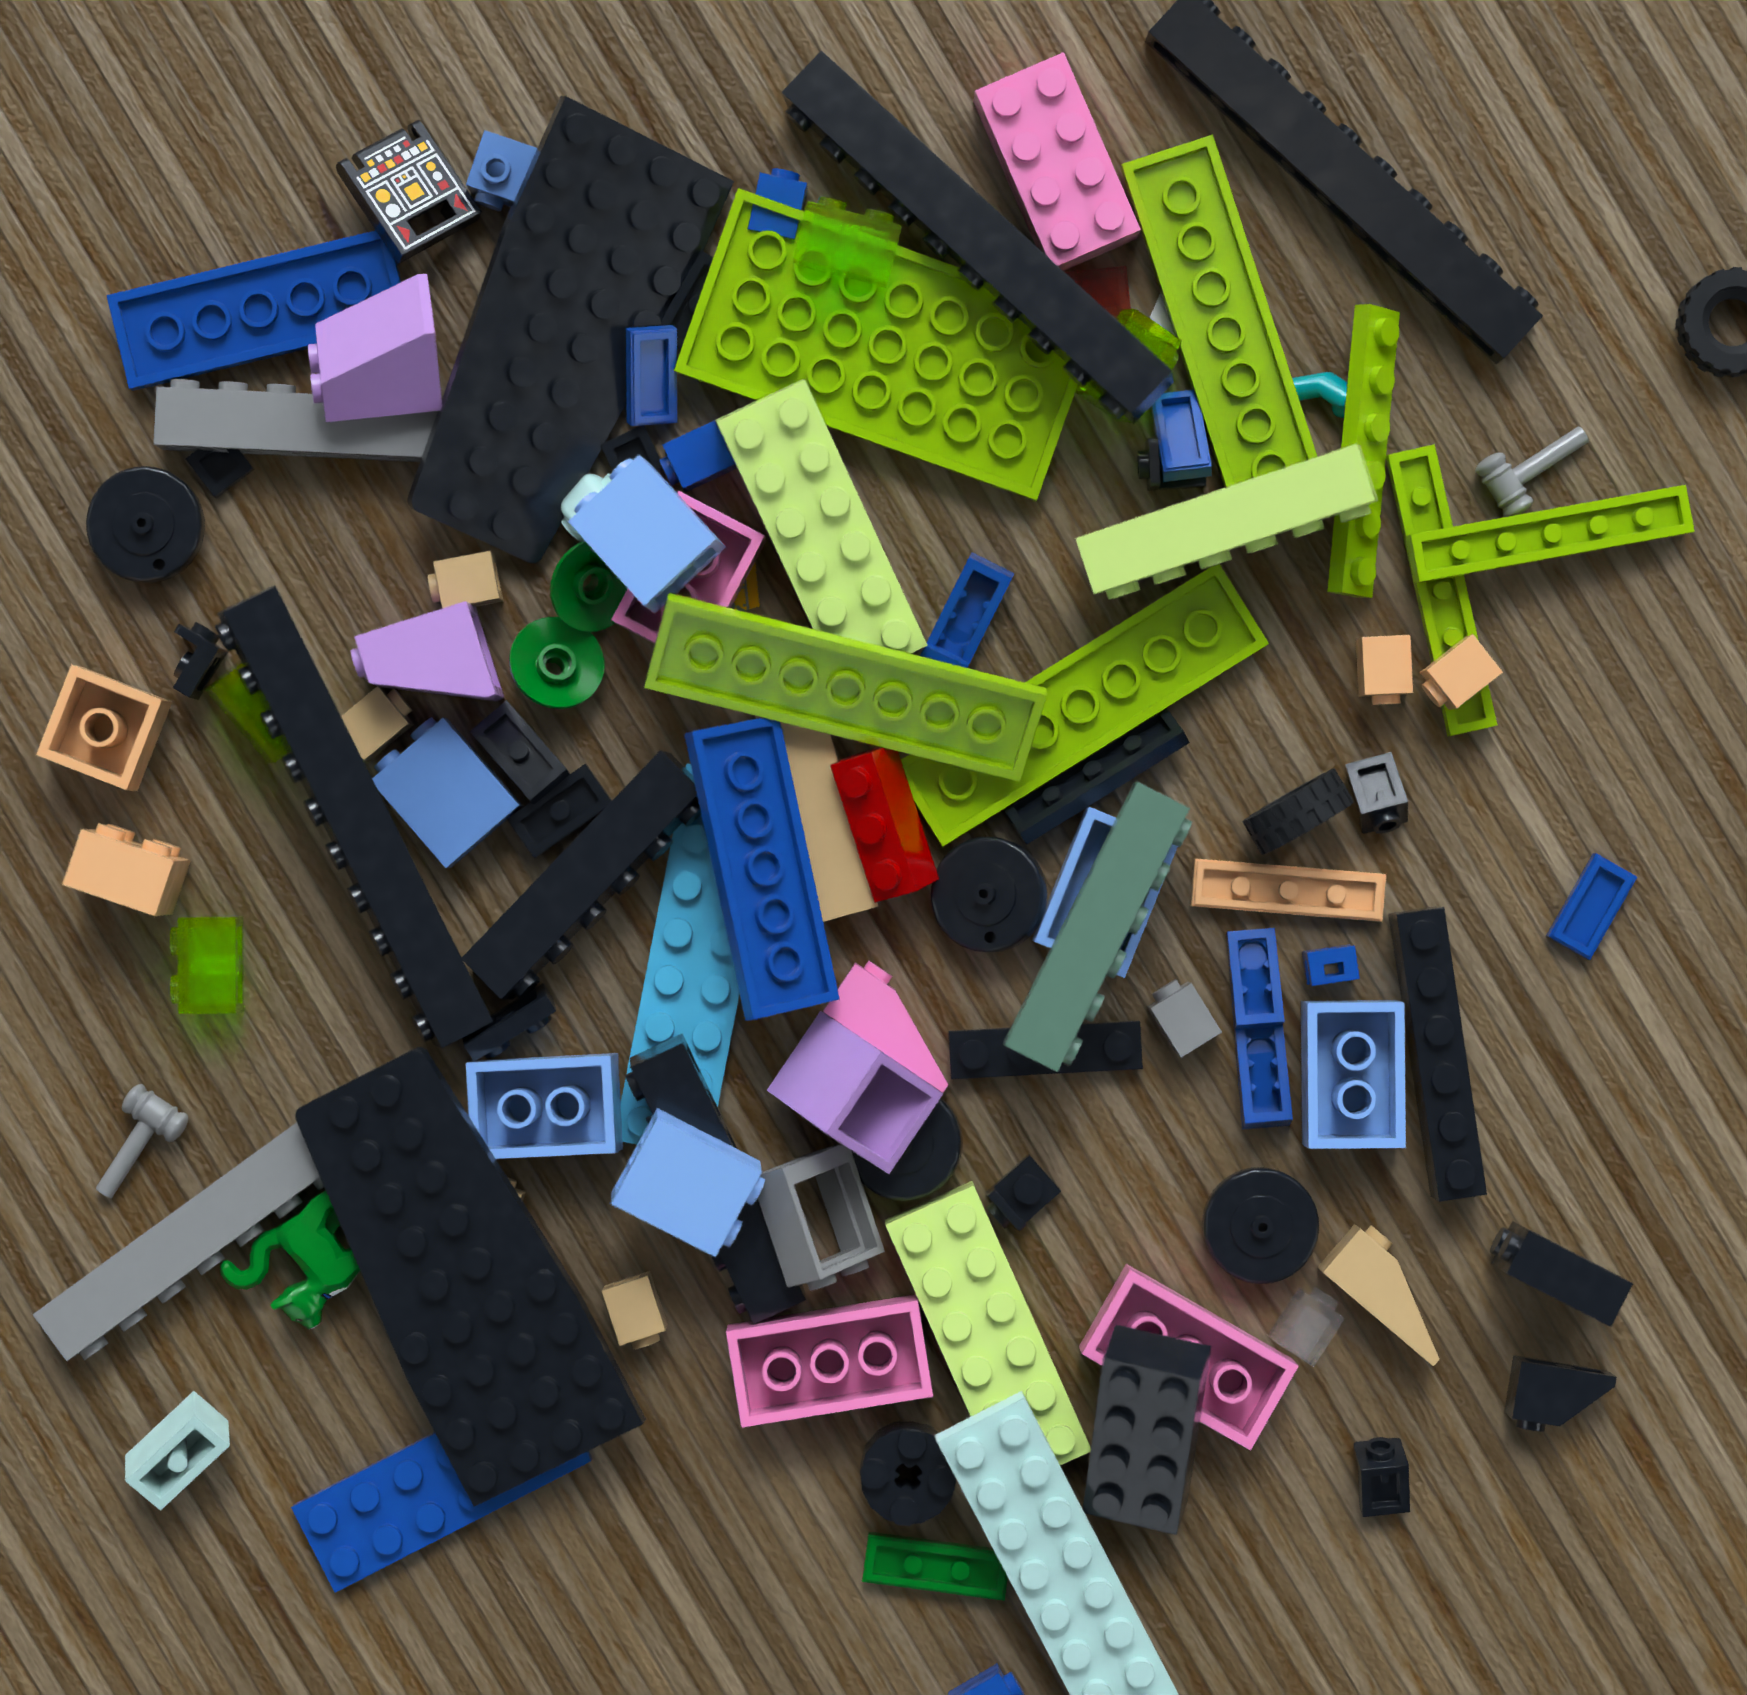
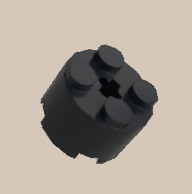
M895 1421L877 1430L865 1445L860 1463L862 1492L873 1510L884 1519L892 1521L897 1525L911 1526L923 1523L939 1515L950 1502L955 1490L956 1477L936 1441L935 1435L939 1432L932 1426L913 1421ZM904 1463L908 1468L914 1465L920 1467L916 1470L917 1479L910 1481L907 1478L903 1480L897 1478L900 1476L898 1466Z

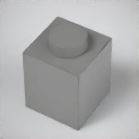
M1175 979L1152 993L1156 1001L1147 1006V1008L1179 1057L1182 1058L1222 1033L1192 983L1187 981L1180 986Z

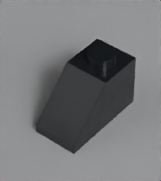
M1513 1355L1504 1412L1512 1419H1517L1516 1427L1544 1432L1546 1424L1554 1426L1563 1425L1613 1389L1616 1385L1617 1377L1607 1370Z

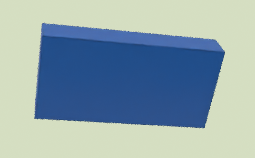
M673 325L626 328L627 423L630 426L677 423V372L674 371L677 363V328Z
M1194 390L1163 393L1151 406L1155 436L1158 438L1163 482L1212 476V465L1202 410Z
M1593 853L1546 936L1581 957L1590 960L1635 883L1637 876L1599 854Z

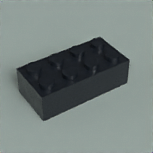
M1115 1325L1103 1358L1083 1504L1085 1514L1177 1535L1189 1497L1212 1346Z

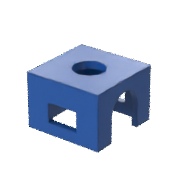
M1348 944L1302 951L1307 985L1316 986L1360 979L1355 945ZM1337 963L1338 973L1325 974L1324 965Z

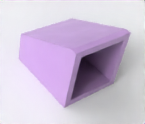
M427 274L415 275L315 324L317 343L308 344L311 373L318 374H310L314 404H324L326 422L441 410L440 378Z
M467 601L354 636L358 648L351 650L352 660L359 678L364 677L370 684L382 688L498 701L505 698L477 609Z
M822 1011L819 1012L767 1089L768 1092L823 1132L888 1174H890L943 1095L942 1092Z

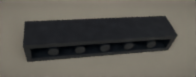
M660 750L462 957V960L500 999H514L516 996L522 999L527 996L540 982L541 979L537 974L549 961L554 965L569 953L574 946L570 939L582 927L585 930L592 928L607 911L603 905L615 893L621 896L637 882L640 875L636 871L648 858L655 861L663 855L673 843L669 836L682 823L685 826H689L701 815L693 775L671 753Z
M1435 906L1388 913L1401 1001L1405 1002V1028L1430 1195L1439 1202L1487 1195L1444 907Z
M683 1033L630 1057V1069L632 1072L625 1075L635 1099L639 1101L645 1098L652 1114L658 1108L738 1149ZM653 1115L646 1118L647 1123L650 1122ZM758 1198L753 1205L745 1202L737 1219L742 1221V1224L731 1246L728 1248L722 1245L716 1257L711 1255L718 1271L721 1272L727 1269L734 1285L729 1287L728 1291L738 1313L742 1314L747 1311L753 1324L806 1300L803 1284L787 1287Z

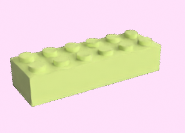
M804 379L799 380L716 419L717 426L812 629L909 654L928 646Z
M1354 444L1075 539L1093 593L1106 592L1108 600L1141 590L1138 581L1149 577L1153 578L1154 584H1160L1185 576L1184 566L1199 561L1201 569L1232 560L1230 550L1242 546L1246 547L1247 553H1254L1278 545L1276 535L1292 530L1294 538L1323 530L1325 527L1322 520L1338 514L1341 522H1347L1371 514L1369 504L1377 502L1378 498L1360 445Z
M973 1181L885 1219V1226L970 1416L1022 1391L1060 1465L1091 1452L1088 1439Z

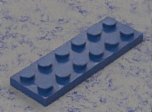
M375 230L106 296L128 387L130 390L135 391L168 383L172 379H185L308 349V344L317 343L316 323L402 281L397 261Z
M758 718L685 733L684 736L745 1020H755L839 1000L781 722L767 718Z
M434 1432L295 1503L291 1509L331 1587L336 1593L591 1462L592 1456L587 1451L474 1507Z

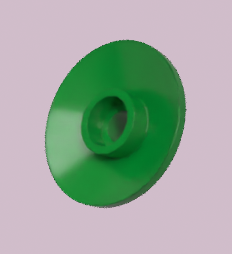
M584 540L569 549L556 565L550 584V597L556 614L565 624L579 631L596 632L615 624L612 618L628 588ZM591 574L589 584L583 587L585 579Z
M545 617L526 625L517 634L509 653V668L515 684L526 697L544 707L566 709L580 705L596 692L603 679L605 661L597 639L591 632L579 631L568 626L559 617ZM555 663L559 665L562 673L559 675L551 674L547 671L546 664Z

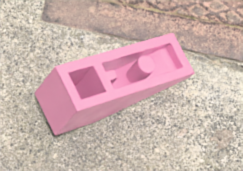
M868 961L864 968L855 962L838 987L840 999L828 1002L823 1012L943 1093L948 1083L896 990L888 985L893 976L871 961Z

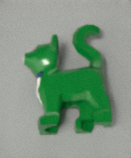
M326 1191L314 1197L299 1215L274 1229L263 1232L252 1243L250 1266L245 1271L239 1270L229 1260H224L220 1265L221 1276L227 1284L235 1289L248 1290L259 1285L267 1274L270 1251L277 1248L285 1249L301 1267L307 1278L304 1281L288 1286L270 1306L273 1310L282 1309L292 1321L300 1323L308 1330L315 1328L322 1322V1310L327 1300L347 1289L361 1271L351 1248L345 1250L334 1234L341 1224Z

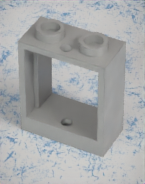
M838 1144L816 1150L761 1173L760 1177L764 1178L765 1182L758 1196V1201L787 1287L807 1283L811 1291L837 1282L835 1273L840 1271L842 1276H847L869 1268L867 1259L885 1252L851 1149L845 1145ZM816 1176L841 1251L820 1261L794 1184Z

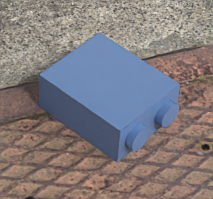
M431 717L410 735L415 742L400 754L394 749L374 766L378 774L372 779L378 791L445 868H452L523 805L449 719L442 718L436 722Z

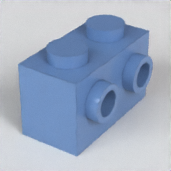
M484 130L466 182L470 193L476 195L474 201L484 207L501 211L503 205L512 207L537 148Z

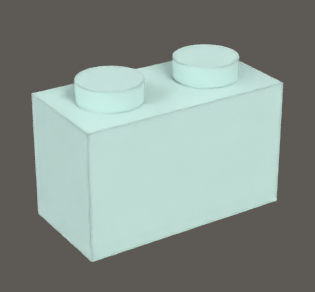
M193 1391L125 1455V1481L161 1511L230 1446L228 1420Z

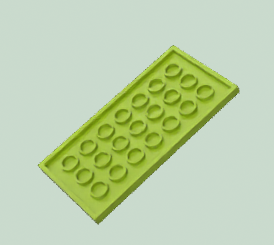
M740 188L737 189L674 371L680 375L753 401H757L804 379L827 427L1033 501L1038 499L1078 386L1063 370L1062 367L1066 362L1054 351L1049 355L1043 353L1028 338L1027 334L1031 330L1018 318L1014 323L1007 320L992 304L996 298L983 286L979 291L972 288L957 272L959 267ZM756 205L799 220L795 240L781 237L774 231L757 232L748 230L752 206Z

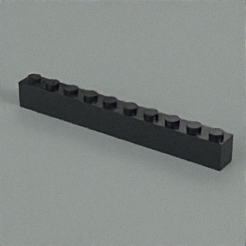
M1177 0L1149 30L1145 42L1495 364L1503 360L1543 317L1536 309L1539 305L1537 300L1524 288L1517 286L1514 289L1501 277L1503 274L1502 268L1491 257L1484 253L1478 256L1465 244L1468 241L1467 236L1450 221H1446L1443 224L1430 212L1433 208L1432 204L1424 195L1413 188L1408 192L1394 179L1397 173L1388 162L1379 156L1372 159L1359 146L1362 141L1351 128L1343 123L1337 127L1324 115L1327 109L1315 95L1309 91H1305L1303 94L1300 93L1289 82L1291 75L1279 62L1272 58L1268 61L1262 58L1253 49L1256 46L1254 40L1238 26H1234L1231 29L1218 17L1221 12L1213 1Z
M820 51L781 92L788 107L785 114L800 130L806 132L811 128L823 139L819 145L828 156L838 164L845 159L857 170L853 175L854 178L865 190L872 195L880 191L892 202L888 209L901 223L909 227L914 222L924 231L926 235L922 239L936 255L944 259L949 254L960 264L961 267L957 270L959 275L977 291L982 286L985 287L996 298L992 302L994 307L1011 323H1014L1017 318L1021 320L1031 330L1027 334L1028 338L1046 355H1049L1052 351L1057 353L1066 362L1062 367L1063 370L1079 386L1084 387L1087 383L1093 386L1102 395L1098 402L1114 418L1119 420L1124 415L1134 424L1174 383L1173 371L823 51Z
M269 587L217 612L221 623L215 625L217 634L228 652L235 649L243 664V667L237 669L240 680L250 696L258 694L266 710L259 714L260 719L272 740L277 737L280 738L287 752V755L281 757L283 765L294 784L299 781L302 782L309 796L308 799L303 801L305 809L316 827L323 824L331 842L325 844V847L334 866L338 871L343 868L346 869L353 883L352 886L347 888L348 894L360 914L367 911L375 927L368 931L370 938L381 957L389 955L396 969L395 972L390 974V977L401 998L404 1000L410 997L418 1013L412 1016V1021L424 1042L431 1040L433 1045L444 1048L493 1022L277 587Z

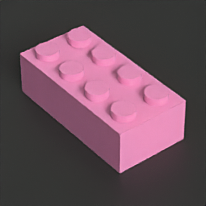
M1064 52L975 90L974 105L1037 248L1064 271L1137 239L1141 231Z
M1128 1264L1123 1268L1079 1345L1080 1351L1084 1356L1103 1365V1358L1115 1325L1212 1346L1200 1422L1250 1451L1299 1367L1289 1356Z
M916 1294L766 1318L756 1324H753L752 1321L728 1324L726 1336L741 1428L933 1397Z

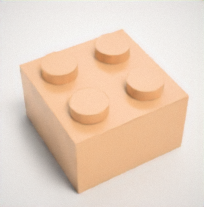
M71 664L36 755L124 790L138 791L172 702L84 667Z
M98 823L96 829H81L62 885L153 916L173 915L191 860L179 857L180 847L153 839V841L144 839L143 844L133 841L135 832L113 824L104 825Z

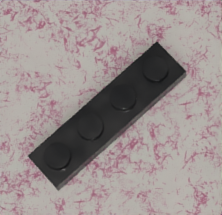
M1165 708L1003 810L1027 845L1190 742L1183 729L1168 709Z
M1139 1020L1082 1023L1076 1034V1037L1083 1040L1072 1064L1068 1066L1062 1063L1058 1072L1005 1046L1003 1042L1011 1027L948 1031L951 1079L1143 1069L1141 1026Z

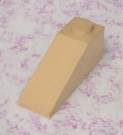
M1354 1224L1317 1268L1434 1366L1439 1361L1438 1354L1398 1260L1387 1251L1393 1243L1372 1225L1364 1232Z

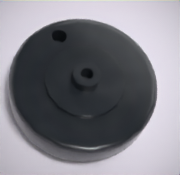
M141 466L125 469L114 474L98 488L88 508L86 531L94 554L112 573L138 583H156L175 577L193 562L203 543L205 518L198 497L182 479L160 468Z
M978 837L954 847L942 859L936 869L939 879L931 885V904L939 926L955 943L978 952H1001L1023 943L1037 929L1047 905V885L1038 862L1022 846L997 837Z
M940 1098L890 1174L851 1150L861 1182L868 1189L888 1199L909 1201L923 1198L936 1192L950 1180L961 1159L963 1137L957 1116L948 1103Z
M1252 1167L1229 1175L1212 1191L1204 1208L1202 1231L1209 1253L1228 1274L1248 1283L1269 1284L1292 1276L1309 1260L1318 1240L1319 1217L1310 1194L1293 1177L1273 1168Z

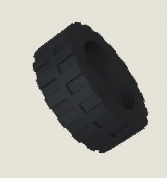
M1733 267L1730 270L1721 269L1700 280L1686 293V298L1680 303L1678 308L1680 313L1679 318L1676 319V328H1678L1679 332L1677 339L1679 345H1682L1686 352L1684 355L1689 361L1693 360L1698 365L1697 368L1703 372L1714 373L1713 376L1724 377L1725 375H1731L1732 378L1747 373V342L1739 346H1727L1720 343L1713 337L1710 331L1709 317L1712 309L1723 300L1736 299L1747 304V271L1742 270V267Z
M1334 768L1281 796L1242 822L1261 855H1264L1324 823L1349 807L1354 801Z

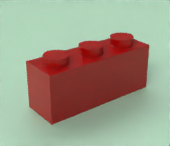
M876 747L850 755L831 764L830 767L874 902L916 892L938 880L939 876L898 751Z

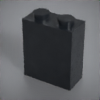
M1514 1221L1511 1222L1508 1229L1502 1227L1499 1230L1490 1248V1253L1495 1255L1491 1264L1506 1274L1610 1327L1614 1323L1633 1283Z

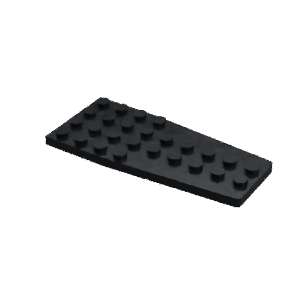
M560 96L501 229L442 398V408L437 412L407 498L411 509L527 562L536 563L542 559L561 524V520L564 518L561 511L563 499L579 480L589 473L602 449L601 444L606 442L626 405V328L661 325L663 316L701 250H704L732 188L733 180L567 96Z
M416 1047L304 1104L296 1111L295 1119L406 1379L474 1507L644 1424L646 1417L581 1293L426 1049Z

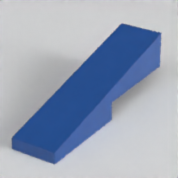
M972 552L927 641L928 646L923 648L920 656L968 668L1014 573Z
M1275 928L1228 931L1226 938L1242 1130L1290 1126L1293 1115L1283 1030L1285 1020Z

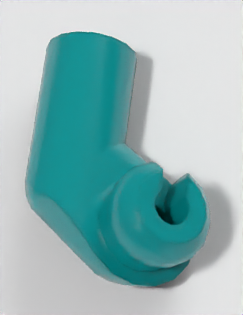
M1332 372L1292 378L1299 401L1321 397L1332 404V410L1336 417L1344 418L1347 381Z

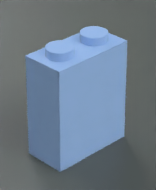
M638 455L634 460L627 459L619 464L610 475L612 481L598 494L592 492L585 496L575 507L574 512L576 514L568 522L643 606L656 613L666 604L668 593L677 594L720 554L726 546L658 471L641 455Z
M657 1108L611 1192V1204L716 1257L722 1245L729 1248L735 1240L742 1221L738 1220L737 1217L745 1202L750 1205L754 1204L763 1188L765 1179L760 1177L762 1169L759 1160Z

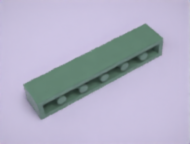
M1139 782L1133 783L1003 1042L1005 1046L1057 1072L1062 1063L1068 1066L1072 1064L1083 1041L1076 1037V1034L1084 1019L1089 1022L1094 1020L1105 996L1097 993L1106 975L1113 979L1115 978L1126 956V952L1120 950V947L1128 932L1134 935L1137 934L1149 910L1142 906L1149 889L1158 891L1166 878L1171 865L1163 861L1171 845L1173 844L1180 848L1190 830L1192 821L1185 818L1190 810L1189 807Z

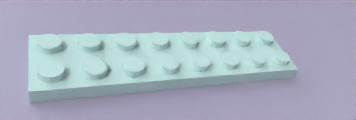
M1022 1391L936 1434L935 1438L1069 1694L1179 1695Z

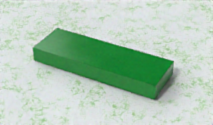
M868 1531L862 1582L1005 1601L1008 1576L993 1548Z

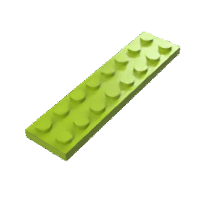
M1213 134L1121 164L1120 169L1187 375L1202 410L1205 430L1224 488L1318 457Z
M1221 565L1212 566L1025 682L1046 688L1047 697L1020 782L909 754L901 759L914 802L943 847L1269 643Z
M668 593L644 688L1019 782L1047 697V691L1044 687Z

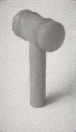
M1578 426L1513 469H1511L1512 465L1505 462V454L1498 452L1483 459L1477 465L1475 472L1483 477L1482 483L1486 485L1497 502V507L1503 509L1504 517L1520 515L1526 512L1533 504V498L1526 495L1527 488L1523 487V485L1587 444L1589 439L1584 430Z
M143 1084L134 1086L127 1093L122 1103V1111L126 1114H132V1118L138 1120V1123L96 1186L97 1191L109 1198L114 1196L154 1132L157 1135H164L167 1142H172L183 1133L188 1123V1114L178 1112L177 1106L170 1105L155 1095L154 1091H147Z

